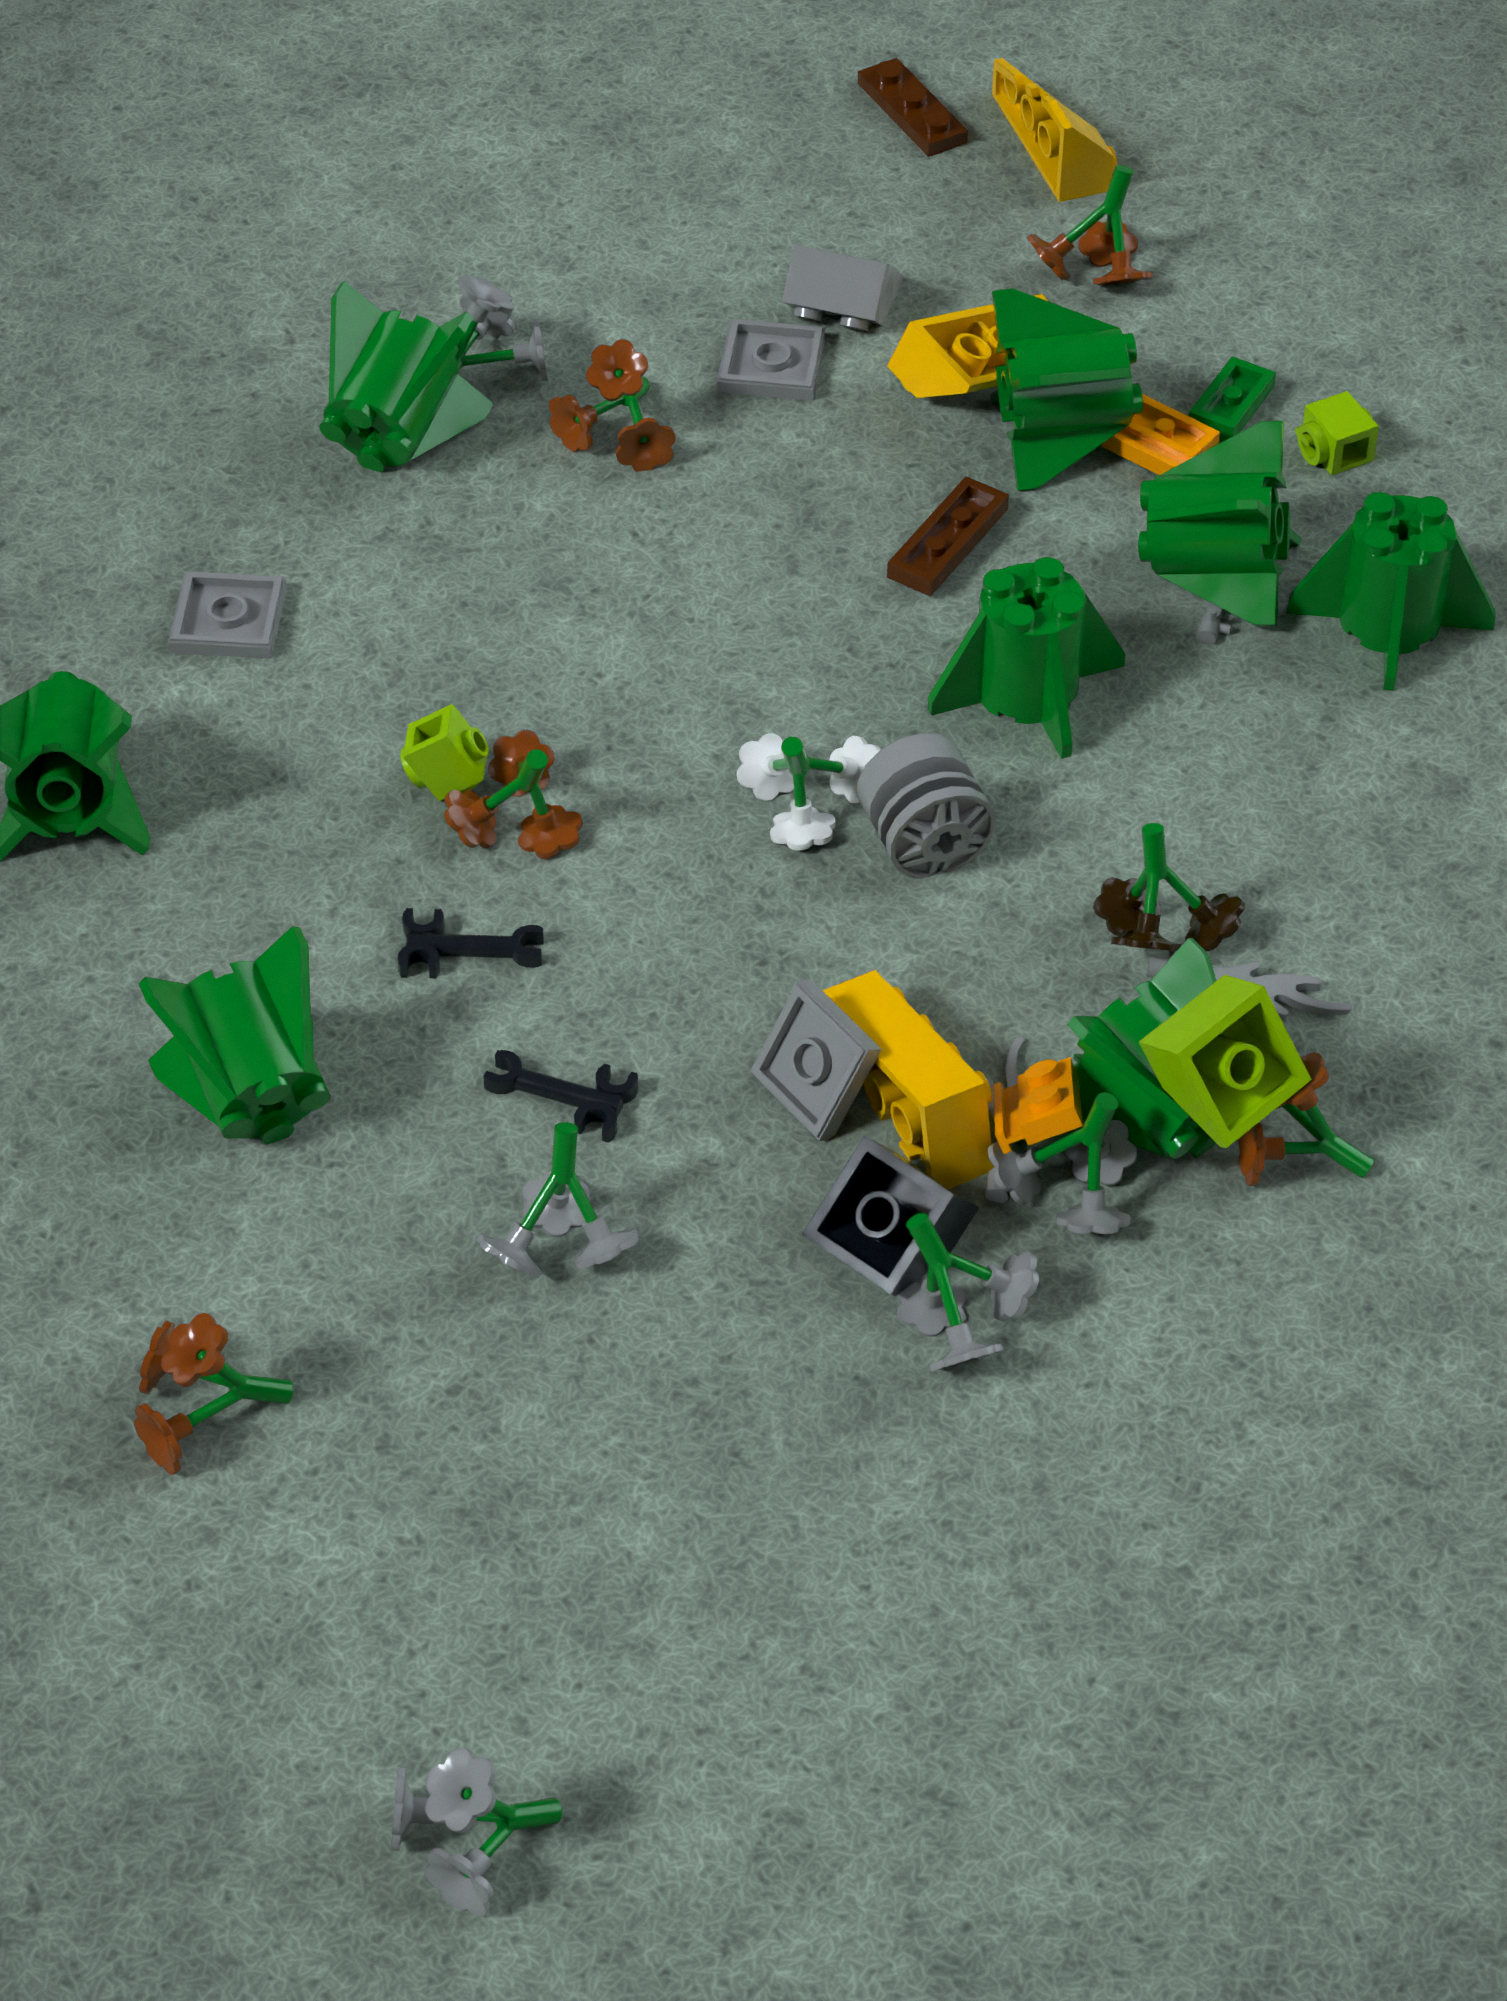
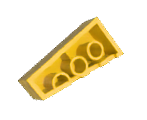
M876 970L822 990L882 1049L864 1081V1088L871 1107L880 1120L884 1121L892 1118L895 1129L902 1139L899 1141V1147L909 1161L921 1158L926 1165V1173L949 1188L989 1173L994 1168L988 1157V1147L992 1145L988 1103L992 1102V1091L985 1075L979 1070L974 1071L962 1059L957 1047L952 1042L947 1043L934 1030L929 1018L925 1014L919 1015L907 1003L903 992L897 986L892 987Z

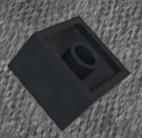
M864 1135L802 1235L889 1294L897 1296L928 1272V1264L906 1226L907 1221L916 1214L926 1213L947 1251L951 1253L979 1207L890 1148Z

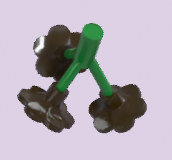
M1149 823L1142 827L1145 868L1139 878H1130L1125 882L1113 877L1107 879L1101 886V894L1093 903L1096 915L1106 920L1107 929L1116 936H1122L1112 937L1111 944L1166 951H1177L1181 944L1170 942L1159 934L1161 917L1159 915L1161 905L1157 900L1159 880L1165 879L1189 904L1188 911L1192 914L1190 919L1191 928L1186 934L1185 941L1188 938H1193L1206 952L1218 947L1224 938L1232 936L1238 930L1241 924L1239 916L1245 908V903L1237 896L1230 898L1227 894L1223 893L1215 896L1211 901L1203 895L1197 896L1167 866L1164 827L1159 823Z

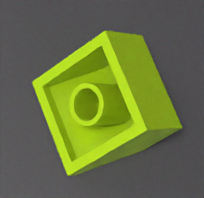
M1223 975L1139 1041L1162 1088L1223 1148L1229 1147L1312 1080L1265 987L1229 975Z

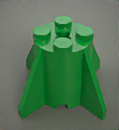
M343 281L339 284L331 298L329 401L324 409V418L319 425L321 433L326 438L338 442L356 455L357 461L362 467L383 472L386 466L395 467L403 465L487 418L494 403L458 374L462 367V361L457 362L455 358L459 352L457 343L466 333L473 320L469 313L464 312L441 326H437L427 318L416 315L413 322L399 319L402 311L391 310L382 312L346 281Z
M1014 288L992 291L998 337L996 354L1006 353L1005 365L996 366L997 390L990 394L991 402L999 403L1003 422L1013 421L1014 429L1007 432L1006 435L1011 441L1017 491L1036 489L1130 425L1134 414L1142 413L1143 397L1139 383L1132 384L1130 364L1137 361L1136 342L1133 333L1122 334L1121 329Z
M1261 421L1163 474L1156 475L1154 480L1142 481L1140 488L1141 508L1143 511H1147V531H1141L1138 539L1140 561L1151 562L1152 570L1157 576L1257 627L1277 626L1279 574H1282L1284 569L1276 562L1277 560H1287L1289 546H1299L1301 538L1290 528L1289 502H1279L1277 488H1287L1282 475L1283 421Z
M1374 492L1365 498L1364 505L1356 512L1353 523L1289 594L1287 614L1340 618L1342 629L1348 635L1350 631L1355 637L1361 639L1360 645L1369 650L1384 653L1383 690L1394 691L1399 654L1419 650L1420 644L1430 639L1432 642L1438 636L1441 626L1494 630L1496 611L1458 536L1452 518L1447 514V504L1442 499L1434 496L1423 498L1405 495L1390 496L1383 492Z
M1042 557L1034 563L1016 564L1003 569H993L988 571L983 578L979 614L928 696V710L932 716L981 703L990 713L998 717L1000 712L1006 716L1015 717L1016 723H1041L1061 759L1071 757L1072 737L1068 710L1070 709V703L1077 697L1079 679L1124 667L1126 654L1080 584L1071 574L1064 571V566L1059 560Z
M55 672L49 676L48 680L39 682L29 690L0 705V761L7 765L5 793L8 798V807L0 823V861L30 831L50 838H57L58 832L68 833L75 831V837L86 835L99 826L142 856L149 850V832L117 758L119 740L131 728L132 715L105 691L92 683L78 679L70 672Z
M295 926L287 930L255 961L230 963L234 973L215 978L213 971L209 970L188 984L151 977H144L138 983L147 1004L174 1035L148 1059L155 1077L220 1128L223 1137L227 1139L261 1137L264 1144H270L287 1138L294 1132L293 1124L304 1118L311 1111L324 1106L331 1097L314 1060L313 1022L311 1020L309 946L301 928Z
M1188 938L1150 981L1142 982L1133 987L1141 996L1134 999L1128 1005L1119 997L1099 1016H1073L1067 1023L1080 1038L1077 1045L1084 1051V1054H1074L1073 1057L1077 1062L1074 1066L1079 1075L1082 1121L1087 1118L1096 1096L1104 1092L1110 1093L1118 1101V1107L1112 1120H1119L1127 1126L1129 1131L1128 1141L1135 1145V1147L1173 1159L1180 1158L1188 1151L1195 1158H1198L1211 1149L1216 1142L1162 1088L1139 1041L1217 981L1208 953L1193 938Z

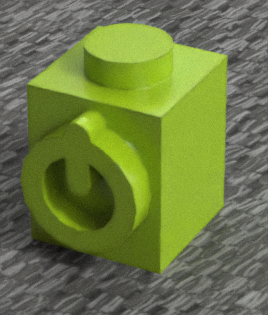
M1348 391L1305 405L1303 424L1295 428V434L1304 459L1313 466L1322 464L1332 476L1374 461L1379 425L1373 420L1370 412L1365 407H1362Z
M452 703L408 724L405 746L400 751V758L409 780L420 789L427 787L436 799L441 801L445 799L446 794L451 790H458L464 793L466 790H472L483 781L489 748L482 732L476 727H471Z

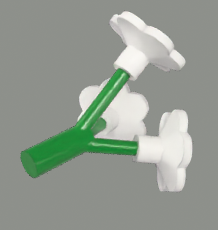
M769 733L763 735L758 742L749 741L741 746L739 758L742 764L738 768L736 775L740 785L752 788L755 797L763 801L774 799L779 792L788 793L794 789L795 799L790 803L791 812L779 813L773 818L774 827L770 830V838L774 843L787 844L790 849L801 851L810 848L813 844L824 845L829 843L833 839L832 830L836 826L835 817L832 814L819 813L816 808L812 807L811 801L806 798L804 776L810 769L831 772L830 787L832 791L838 795H845L851 803L860 804L857 797V781L865 765L881 749L877 745L867 744L863 737L851 736L845 741L843 748L835 749L830 755V759L824 760L807 757L803 743L797 737H788L782 741L779 735Z

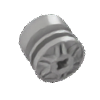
M918 733L896 740L882 748L865 765L857 781V797L869 820L878 832V836L886 848L890 859L899 872L911 878H926L967 865L987 847L995 832L996 815L976 779H974L955 742L941 734Z

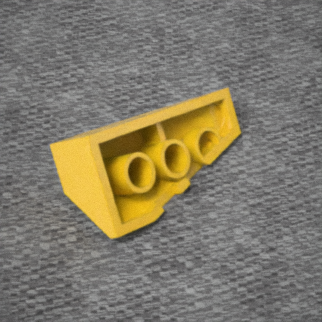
M1004 58L994 59L992 95L1057 200L1063 202L1107 192L1112 174L1117 165V157L1113 147L1106 145L1095 127Z
M1043 294L1033 295L1048 301ZM990 304L910 321L887 367L901 381L903 387L916 398L964 394L996 387V366L1005 365L1006 353L996 354L998 337L994 305Z

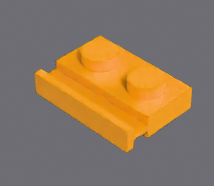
M1142 394V413L1134 414L1130 425L1099 446L1161 475L1219 444L1220 431Z
M1071 1057L1057 1062L1050 1059L1037 1062L1030 1066L1024 1074L1018 1075L1017 1084L1004 1089L1001 1082L993 1084L995 1136L1003 1154L1012 1152L1011 1143L1025 1139L1029 1146L1083 1126L1079 1075Z

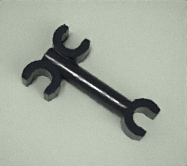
M406 908L403 912V932L407 942L406 946L398 953L397 958L398 972L401 978L408 977V969L411 964L425 962L429 966V978L436 979L440 973L439 956L513 958L518 965L526 968L542 966L541 949L524 947L530 944H544V932L541 926H522L515 930L512 936L443 934L445 923L442 909H435L433 920L424 925L414 922L413 908Z
M497 1050L495 1066L509 1072L499 1075L486 1071L483 1076L484 1088L494 1094H508L517 1089L578 1107L574 1114V1123L578 1127V1134L583 1133L588 1123L601 1121L604 1123L602 1127V1141L608 1143L617 1134V1117L623 1108V1104L633 1100L638 1093V1073L635 1072L629 1074L625 1083L612 1085L609 1083L611 1079V1066L603 1064L596 1072V1089L522 1068L519 1056L507 1050Z

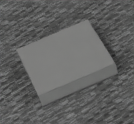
M730 319L717 377V392L813 401L824 348L826 327Z
M184 571L168 639L169 653L272 659L287 590L286 577Z
M812 980L797 981L750 1072L818 1141H826L835 1136L882 1049Z

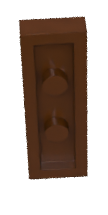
M898 58L883 61L858 71L859 86L928 157L967 143L968 130Z
M965 476L888 561L887 578L931 597L1008 510L1009 494Z

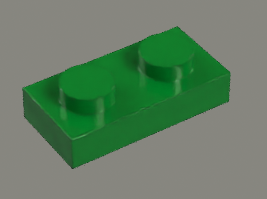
M1232 356L1191 408L1189 417L1220 431L1219 439L1225 441L1241 432L1273 390L1276 372Z

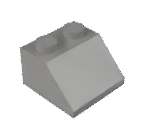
M794 245L782 302L795 308L793 315L795 317L822 322L823 314L841 317L840 326L867 332L869 323L883 325L904 275L887 263Z

